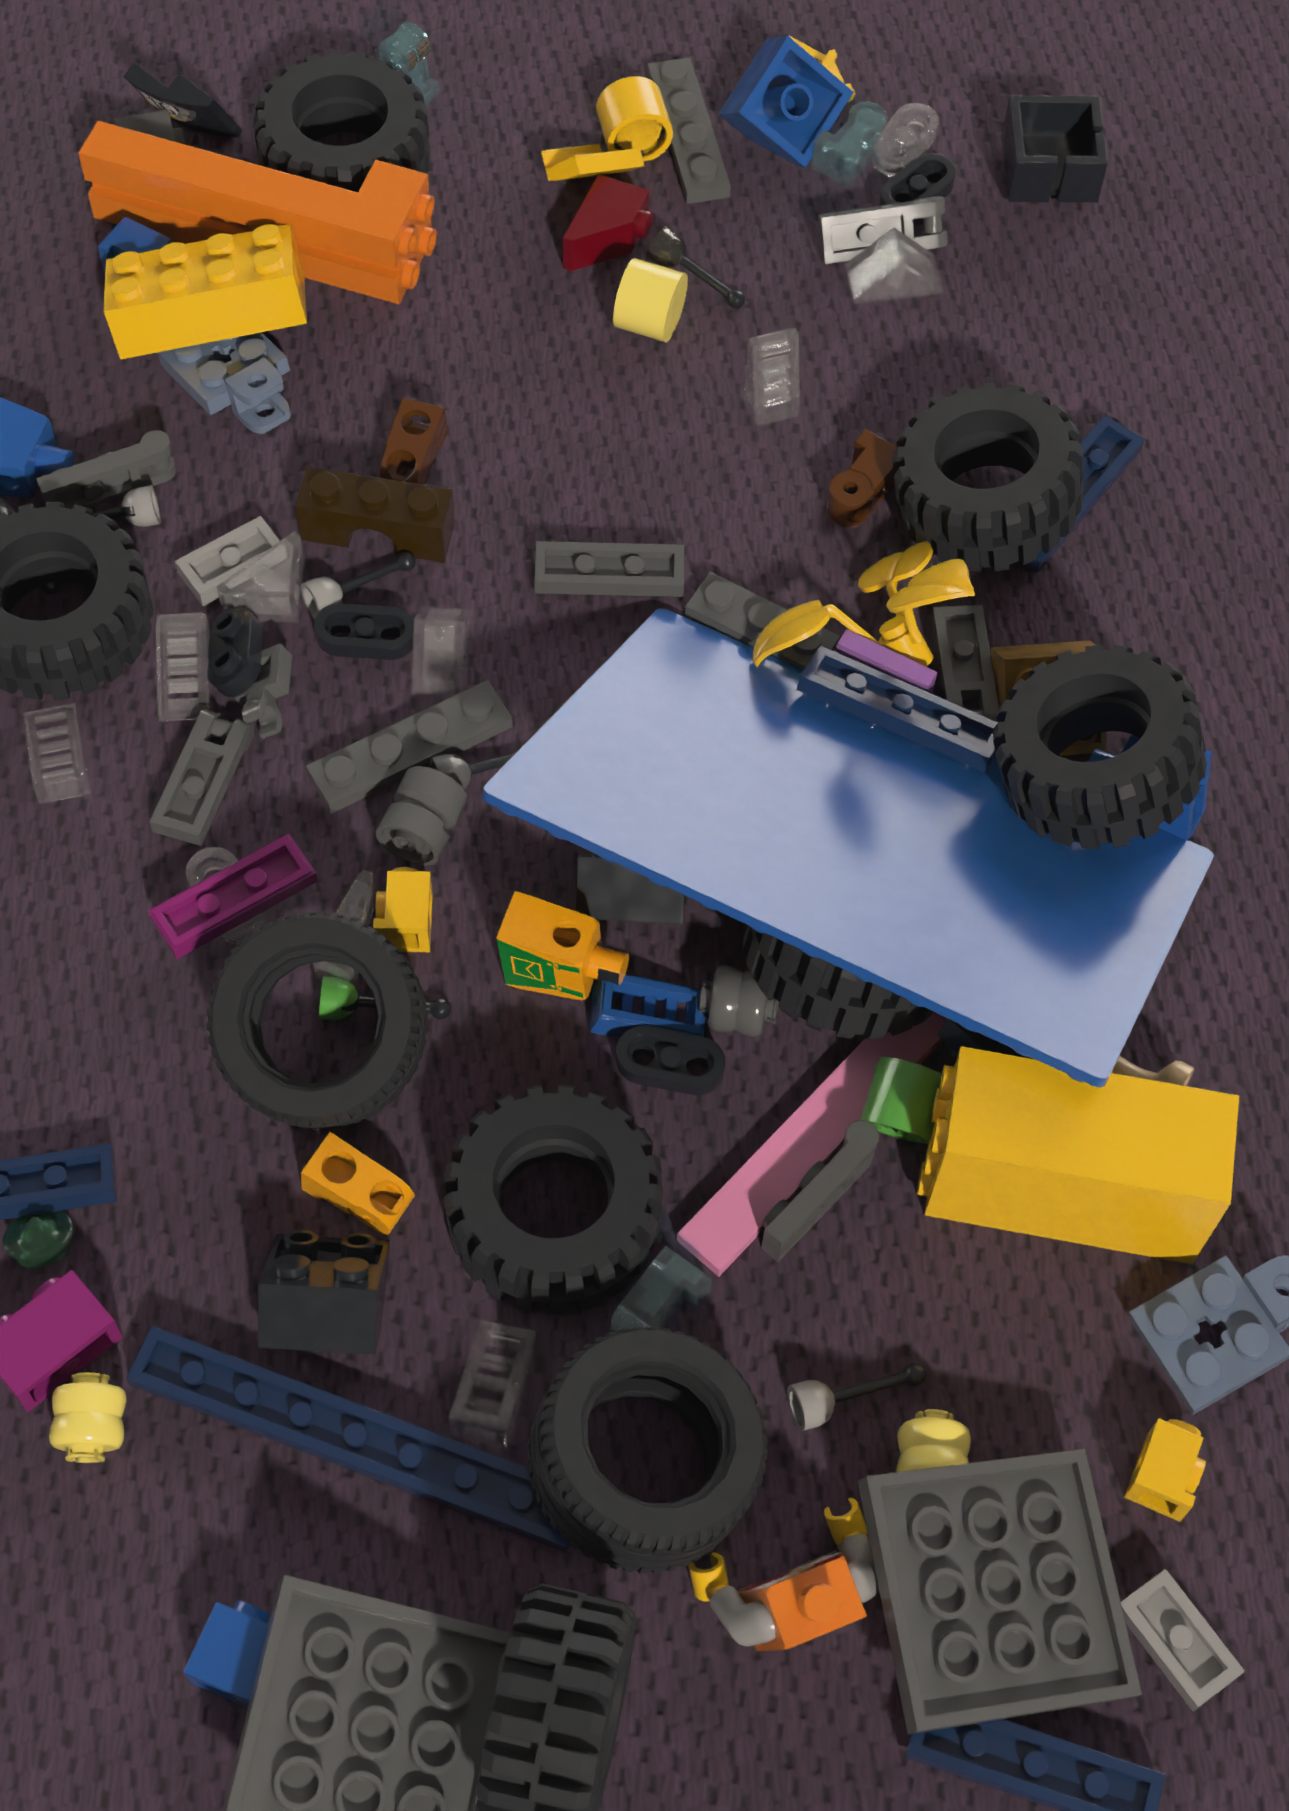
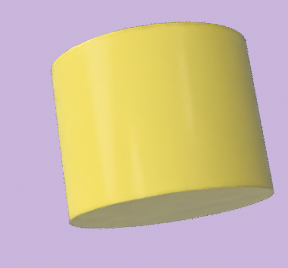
M633 258L626 267L618 288L613 312L614 327L667 343L676 328L683 310L688 284L687 274Z

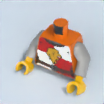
M849 1498L851 1510L841 1516H833L829 1507H826L824 1510V1516L833 1540L837 1545L841 1546V1550L834 1551L738 1591L734 1587L729 1586L725 1561L719 1553L710 1554L712 1568L698 1569L691 1562L688 1566L695 1598L701 1601H710L712 1610L731 1637L740 1645L746 1647L754 1646L756 1651L786 1650L866 1617L867 1615L862 1603L867 1602L878 1594L879 1587L870 1541L866 1536L868 1533L867 1526L858 1502L854 1498Z

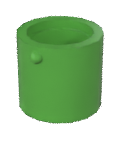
M891 1057L878 1058L877 1064L873 1068L874 1074L860 1120L872 1123L880 1133L910 1142L928 1144L935 1122H931L935 1093L937 1088H940L942 1074L928 1067Z

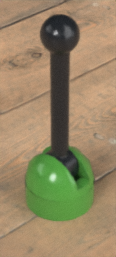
M323 976L319 1020H345L353 1015L358 1007L377 1008L375 997L359 996L356 987L348 980ZM437 998L433 1002H426V1011L431 1013L436 1019H445L451 1013V1005L444 998Z

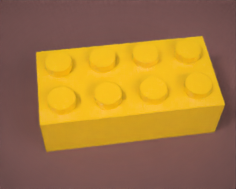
M291 223L280 226L273 224L262 225L254 231L234 235L227 233L216 234L207 240L188 244L174 242L163 246L161 249L142 253L129 251L121 253L114 258L106 259L104 314L120 360L307 324L304 269Z

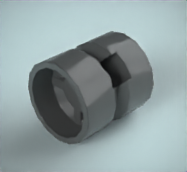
M415 766L405 772L394 794L395 803L390 804L375 832L379 843L391 854L418 865L429 866L434 865L439 860L450 837L445 830L452 829L456 825L467 803V794L459 783L441 771L429 767Z

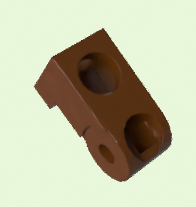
M406 398L402 399L386 442V450L382 459L379 478L426 484L438 448H442L448 434L444 407ZM412 416H423L429 420L430 425L412 421Z
M867 429L862 432L855 441L853 461L850 469L838 473L830 483L827 513L831 520L844 527H854L862 524L895 486L892 462L893 453L897 446Z

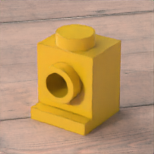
M410 867L395 868L387 871L386 891H377L376 918L373 921V929L382 934L400 952H430L433 904L431 873L418 871Z
M1158 1418L1146 1436L1124 1497L1180 1522L1193 1507L1196 1496L1192 1494L1200 1482L1206 1464L1205 1460L1197 1457L1203 1441L1200 1430L1181 1420L1170 1419L1164 1421Z

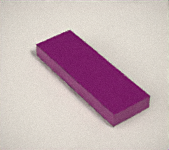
M287 834L149 909L148 914L150 920L177 960L318 882L317 874L291 835Z

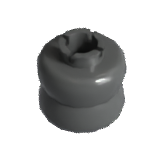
M723 965L717 968L714 981L704 978L699 1013H709V1027L714 1031H737L746 1036L758 1037L762 1035L766 1021L772 1022V1024L776 1023L779 1002L776 999L768 1000L758 986L759 979L754 980L750 971L743 972L738 968Z

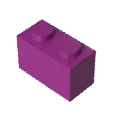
M70 1270L61 1278L54 1277L43 1283L34 1292L32 1301L14 1315L6 1314L0 1317V1379L27 1413L49 1397L55 1388L68 1382L72 1374L79 1373L123 1338L114 1319L73 1270Z

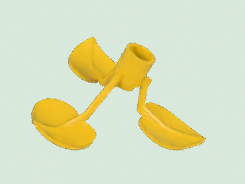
M928 541L915 544L904 552L889 555L869 567L860 576L858 581V587L864 593L873 592L886 586L890 597L886 606L891 613H896V617L888 620L880 627L879 632L882 636L879 641L835 605L829 604L823 607L820 600H813L785 611L763 629L754 646L753 662L758 668L759 664L767 656L817 633L831 617L838 620L850 631L919 664L928 666L934 656L917 627L912 608L949 599L975 596L968 567L962 559H952L922 571L933 555L932 546ZM914 576L909 581L908 587L897 591L898 581Z

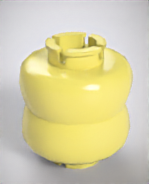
M89 1372L72 1374V1383L58 1386L52 1394L54 1419L49 1432L50 1444L58 1450L68 1451L66 1461H76V1463L103 1462L105 1460L104 1452L119 1449L123 1443L124 1427L121 1418L126 1405V1393L122 1388L108 1384L110 1376L107 1374L100 1375V1373Z
M927 1409L925 1412L919 1411L915 1414V1419L906 1421L898 1430L897 1439L901 1455L897 1463V1472L969 1463L967 1456L971 1445L970 1432L961 1422L953 1420V1414H948L947 1411L938 1409Z

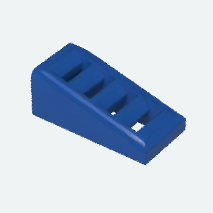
M625 974L621 985L597 979L593 986L588 1032L621 1037L627 1030L633 1027L651 1026L704 1037L705 1012L703 1014L699 1013L702 989ZM612 997L620 998L619 1010L611 1009ZM633 999H642L641 1014L632 1013ZM656 1000L665 1001L663 1019L655 1017ZM677 1002L687 1003L685 1023L676 1022Z

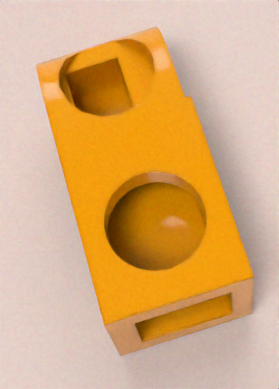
M331 1132L328 1133L301 1172L303 1191L320 1201L321 1199L326 1200L348 1215L351 1213L359 1221L381 1234L389 1235L415 1197L412 1189L402 1179Z

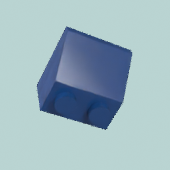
M791 37L769 38L761 46L718 115L752 142L801 168H806L854 92Z

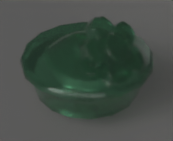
M62 1211L19 1217L6 1229L3 1236V1248L9 1256L15 1258L20 1265L25 1267L41 1268L51 1265L68 1252L74 1232L73 1221Z

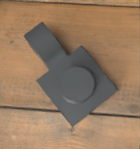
M281 643L262 651L261 670L258 678L248 690L235 696V699L243 706V720L247 724L259 719V736L262 739L281 731L282 717L276 704V699L289 694L292 654Z

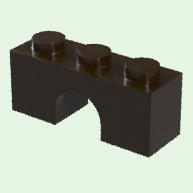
M307 467L296 503L301 541L349 548L353 531L370 529L388 536L395 543L397 555L402 552H410L417 559L443 563L446 561L455 525L453 489Z

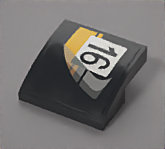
M133 62L123 76L157 111L169 110L170 119L181 125L222 137L238 138L243 131L211 96L180 73L170 86L166 87Z

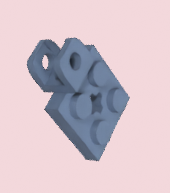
M262 332L157 353L163 368L210 415L231 405L234 415L242 424L257 434H264L291 417L289 404L280 394L284 389L282 375L290 371L287 356ZM230 358L231 361L224 363L221 359ZM269 409L274 411L267 417L258 416V413L262 410Z
M1288 1255L1279 1256L1265 1262L1245 1274L1243 1279L1228 1257L1224 1256L1129 1312V1320L1192 1415L1289 1359V1346L1280 1335V1332L1289 1328V1296H1283L1275 1290L1282 1289L1289 1295ZM1207 1321L1210 1325L1218 1324L1223 1329L1219 1337L1222 1346L1214 1349L1209 1342L1199 1345L1194 1338L1200 1331L1198 1323Z

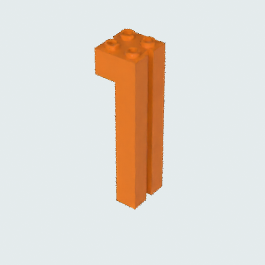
M99 120L79 151L84 179L91 181L93 184L88 192L93 217L96 219L118 224L124 217H127L171 238V240L185 244L207 240L211 236L221 233L234 235L254 231L262 225L273 224L280 226L291 223L305 278L400 304L407 288L411 290L415 288L420 274V262L424 255L430 256L436 244L437 231L432 228L431 223L435 199L434 196L429 195L428 174L375 160L359 192H354Z

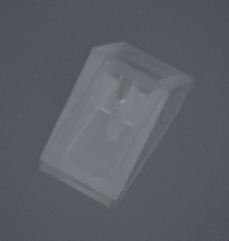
M895 227L844 264V272L853 304L943 294V285L934 255Z
M293 531L218 585L217 591L222 612L244 607L259 621L299 622L302 602L301 584L304 583L305 559L301 536Z
M421 606L414 618L412 694L455 696L463 692L472 615L471 609Z

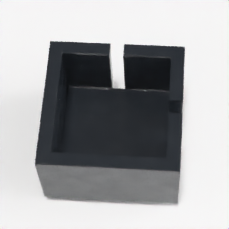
M1009 96L1002 130L1008 202H1049L1050 195L1057 196V202L1098 203L1108 165L1104 133H1101L1103 122L1099 96Z

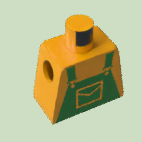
M514 891L496 937L506 985L522 990L580 1001L588 998L594 979L621 985L627 971L629 954L602 947L599 921L588 915Z

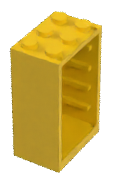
M960 1046L955 1065H944L940 1088H937L931 1116V1122H935L928 1143L925 1162H922L917 1195L927 1197L925 1216L1193 1264L1231 1204L1239 1096L1115 1073L1110 1074L1105 1086L1095 1087L1085 1082L1076 1081L1066 1073L1036 1059Z

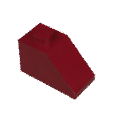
M598 174L563 237V268L574 271L631 253L640 237L647 238L653 224L654 212L649 211V190Z

